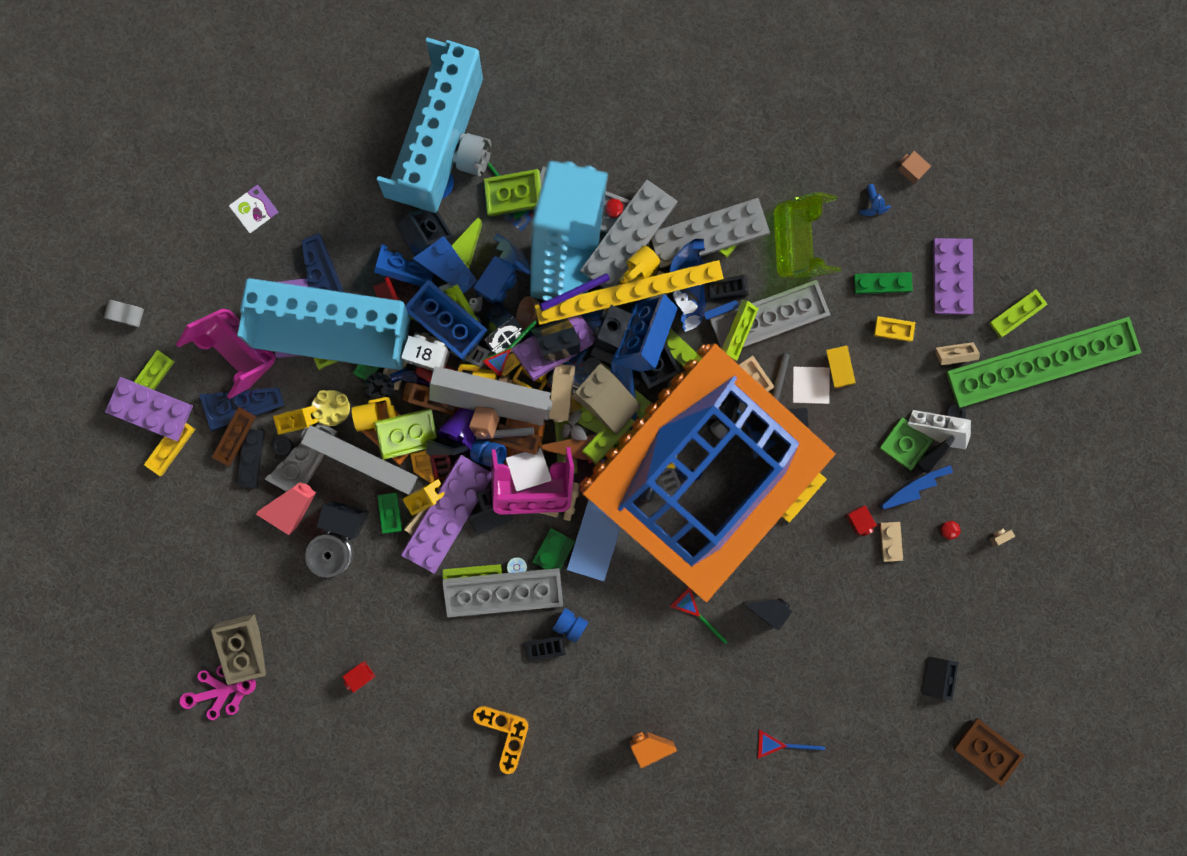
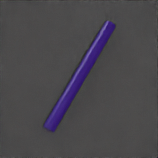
M605 273L539 304L540 309L545 311L610 280L609 275Z

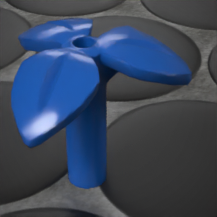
M870 184L867 186V191L872 204L871 209L858 212L864 216H874L877 212L880 215L887 212L891 206H885L884 199L879 194H876L874 184Z

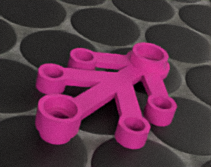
M220 665L217 668L216 673L218 676L224 677L225 675L220 673V669L222 667V665ZM202 670L197 675L198 680L206 682L216 689L199 694L185 693L180 698V705L185 709H190L197 702L218 697L213 707L207 711V718L215 720L220 716V709L229 694L237 691L232 703L226 706V713L234 715L238 712L239 704L244 695H248L255 690L256 681L255 679L246 680L249 682V688L243 686L245 681L226 685L211 676L208 670ZM203 672L207 674V678L205 680L201 677V674ZM189 696L193 699L191 704L187 702ZM230 705L235 707L234 712L229 710ZM212 710L216 712V717L210 715Z

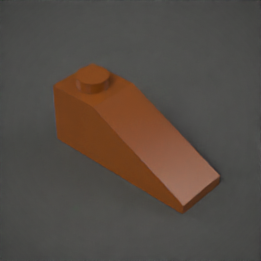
M410 381L406 382L401 399L451 415H454L461 408L430 401V387Z
M597 434L588 435L587 440H576L573 438L541 445L542 451L566 456V447H570L573 459L580 461L588 460V464L593 462L582 451Z

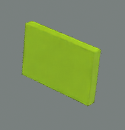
M535 169L485 178L487 215L492 217L536 209L541 191L540 171Z
M430 408L374 422L383 460L426 449V441L437 438L432 409Z

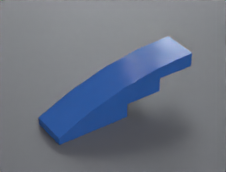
M497 233L493 240L499 244L496 248L502 253L499 258L514 269L530 274L531 269L524 253L505 237Z
M951 465L926 473L907 483L880 504L879 509H887L920 499V490L937 486L936 477L953 473Z

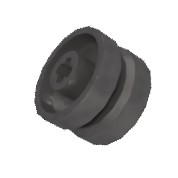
M324 534L316 537L309 543L306 548L305 559L307 566L314 574L319 577L328 578L336 576L349 568L353 561L354 551L350 541L340 538V534Z

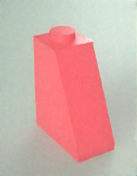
M300 482L264 506L256 515L290 535L297 529L316 492L309 485Z

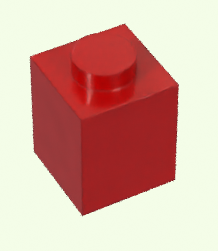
M866 505L860 506L845 515L856 535L862 534L864 537L872 533V528L877 526Z
M364 661L343 676V683L349 691L356 692L376 676Z

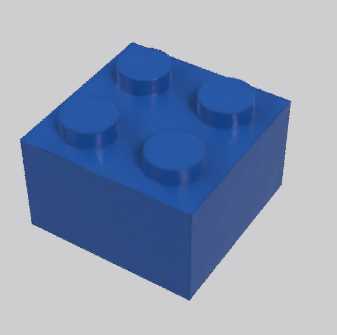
M495 256L474 286L476 294L493 306H496L499 302L502 304L507 297L505 294L509 288L512 289L517 282L515 269Z

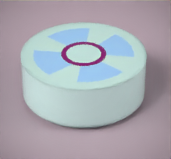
M513 558L509 561L507 570L509 573L525 572L527 565L523 559Z

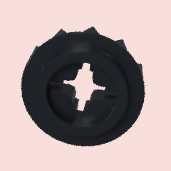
M374 373L367 378L364 391L368 398L371 400L383 397L392 398L395 388L389 376L383 373ZM384 384L381 389L382 393L380 391L374 393L376 385ZM384 400V401H379V402H377V403H380V404H381V403L386 402V400Z

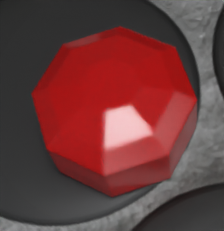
M610 199L606 202V214L610 218H618L623 213L621 201L619 199Z
M954 521L944 522L940 527L942 537L948 540L958 538L961 532L959 524Z

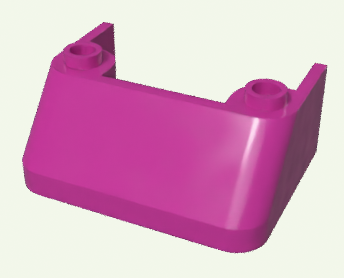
M220 309L188 324L176 345L181 347L192 341L201 349L214 347L238 371L233 377L234 386L227 395L231 399L249 389L273 365L276 357L272 351L250 348L238 337L240 319L230 310Z
M566 447L565 462L554 463L549 468L551 481L520 491L515 489L510 468L497 463L496 449H493L491 458L493 510L497 514L551 513L568 510L571 506L574 464L570 447Z

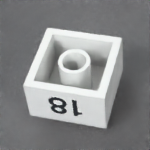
M415 334L414 337H408L401 358L406 363L434 371L435 366L446 367L450 352L444 346V343L435 340L433 343H430L425 337Z

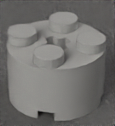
M462 133L459 138L460 145L458 151H455L453 155V162L456 163L457 170L481 176L480 172H485L491 153L487 151L488 147H491V140L470 133Z

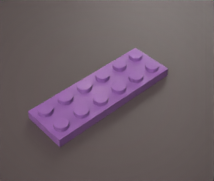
M460 454L437 492L438 495L444 492V496L436 501L437 504L426 510L402 550L401 556L435 574L478 502L475 493L485 490L490 482L491 472Z

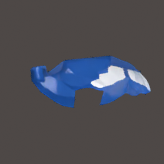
M693 239L684 245L673 259L670 272L702 265L703 261L699 252L705 251L704 239ZM704 284L685 288L697 297L699 305L695 299L688 300L687 292L682 293L681 290H677L672 293L676 304L683 311L681 322L685 332L694 329L702 323L707 301L705 302Z

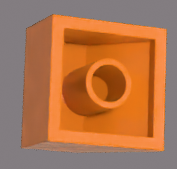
M642 731L638 732L630 740V746L641 768L677 751L673 741L648 732L644 734Z

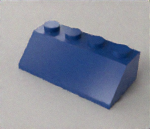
M429 279L405 306L411 317L463 361L474 351L487 332L483 325Z
M665 294L635 301L631 311L632 316L613 357L612 362L614 364L639 372L656 368L677 311L676 305Z

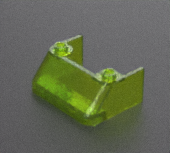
M813 192L780 202L776 205L774 209L776 263L779 276L785 278L819 277L841 271V267L828 266L824 259L814 258L812 222L821 217L823 212L822 204L837 200L836 195Z

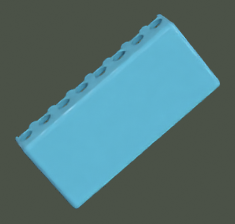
M427 37L426 44L431 60L429 72L391 180L378 176L377 181L384 198L436 213L454 165V152L458 151L460 135L465 133L483 81V75L477 49L449 40L444 43Z
M548 162L532 221L531 297L548 301L591 280L582 274L580 270L599 245L608 173L596 171L591 166L577 167L572 162Z
M251 278L245 281L240 308L242 315L238 337L250 348L394 370L403 369L404 360L401 357L407 343L411 318L402 301Z

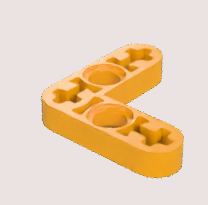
M478 707L473 714L476 723L508 733L499 767L505 774L513 773L517 768L528 731L527 720L523 717L490 707ZM484 710L485 715L491 716V712L495 713L492 718V724L488 723L489 718L479 720L480 716L477 715V712L481 713ZM503 715L506 718L507 722L504 726L496 724L497 716ZM519 721L523 722L522 725L525 727L519 733V736H523L522 739L517 736H511V733L516 734L517 727L514 724H518ZM511 740L519 742L520 747L518 750L512 751L508 745ZM506 752L511 755H517V758L512 757L511 764L514 767H510L509 770L505 769L506 765L503 764V762H507L509 755H505Z

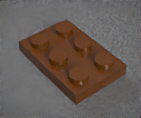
M978 718L974 719L953 748L1000 786L1005 784L1025 757L1021 751Z

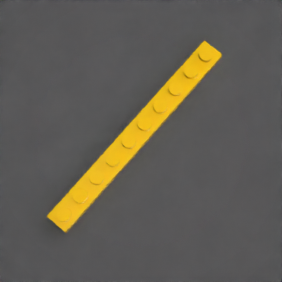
M718 260L580 294L545 311H542L539 305L534 306L538 324L540 325L609 308L610 305L617 306L724 278L720 261Z

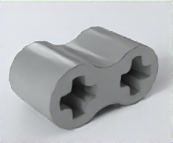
M109 299L103 318L139 327L144 309Z

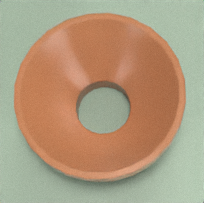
M530 296L525 297L520 302L516 312V320L523 330L534 320L537 321V324L533 328L539 325L534 306L540 303L537 299Z

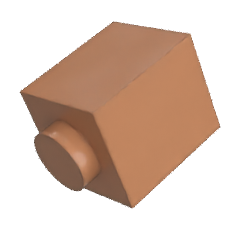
M914 151L910 156L906 154L899 163L902 165L898 170L915 184L931 165Z
M476 406L469 427L477 438L493 439L499 417L495 409Z

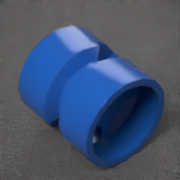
M480 439L473 443L470 457L473 462L491 467L492 450L496 449L497 463L504 464L507 457V449L504 445Z
M565 608L552 630L560 635L566 634V638L576 644L588 621L580 616L575 618V614Z

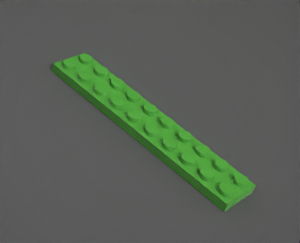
M1130 317L950 370L946 374L956 404L961 408L1142 352Z

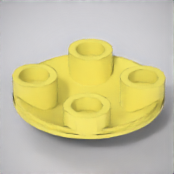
M335 390L319 391L311 406L316 405L317 408L312 413L313 417L318 418V423L325 426H335L342 423L350 412L347 396Z

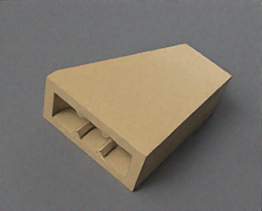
M561 364L554 370L551 400L553 402L549 412V419H553L555 422H564L569 419L576 367L574 365Z

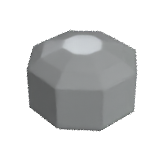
M717 420L710 425L712 433L719 439H722L728 432Z

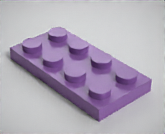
M933 239V314H973V239Z
M577 315L567 318L574 326L580 341V352L592 346L595 337L592 336L593 331L582 316ZM533 336L512 348V352L533 381L575 356L573 355L543 365Z
M120 377L105 413L179 441L193 405Z

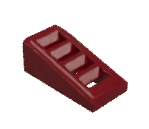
M430 455L435 481L438 479L439 481L445 480L447 475L439 477V473L450 472L453 467L451 455ZM446 457L445 460L436 461V458ZM447 464L446 468L438 469L437 467L439 465Z

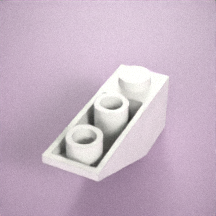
M913 410L908 422L910 427L940 443L953 436L955 440L950 447L965 450L967 448L971 435V420Z

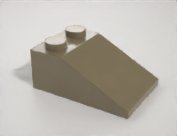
M602 364L598 365L572 396L615 435L641 406L621 382Z
M255 614L219 622L211 629L227 685L266 676L260 631Z

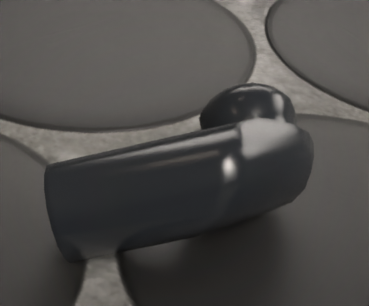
M648 487L640 495V501L642 503L651 502L656 492L651 487Z

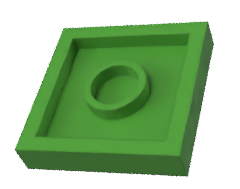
M902 417L879 449L911 471L933 442V439L910 427L908 421Z

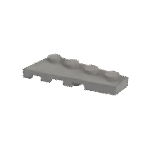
M320 423L316 426V428L333 436H336L338 433L333 428ZM300 443L265 480L285 491H288L300 482L308 485L325 454Z

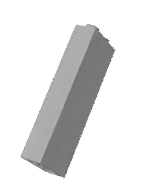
M436 366L430 383V401L474 411L476 406L495 409L498 416L543 426L544 419L548 420L553 402L549 400L550 392Z
M314 426L305 427L300 436L303 439L302 444L406 494L411 493L418 479V476Z

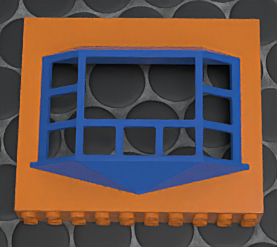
M703 344L696 351L698 355L693 360L690 359L683 366L685 370L680 375L676 374L670 381L672 383L668 389L664 388L657 397L659 399L656 403H651L644 411L646 414L641 419L637 418L632 424L633 429L629 433L625 432L618 440L620 444L616 448L612 447L607 452L605 461L603 463L599 462L592 471L594 473L590 478L586 477L583 479L579 489L705 602H708L836 454L716 344ZM729 392L746 405L745 410L735 424L718 409ZM751 411L768 426L758 443H755L740 429ZM713 414L730 428L714 448L697 434L699 429ZM773 431L789 445L787 451L777 462L762 449ZM736 434L770 464L772 468L719 529L712 534L679 505L677 500ZM692 438L708 452L706 458L693 472L676 459L678 453ZM670 463H673L687 476L685 482L672 496H669L655 483L656 478ZM648 487H651L666 500V503L651 517L645 515L632 503ZM670 507L675 508L688 520V523L673 536H669L655 523ZM692 527H696L709 539L694 556L677 543Z

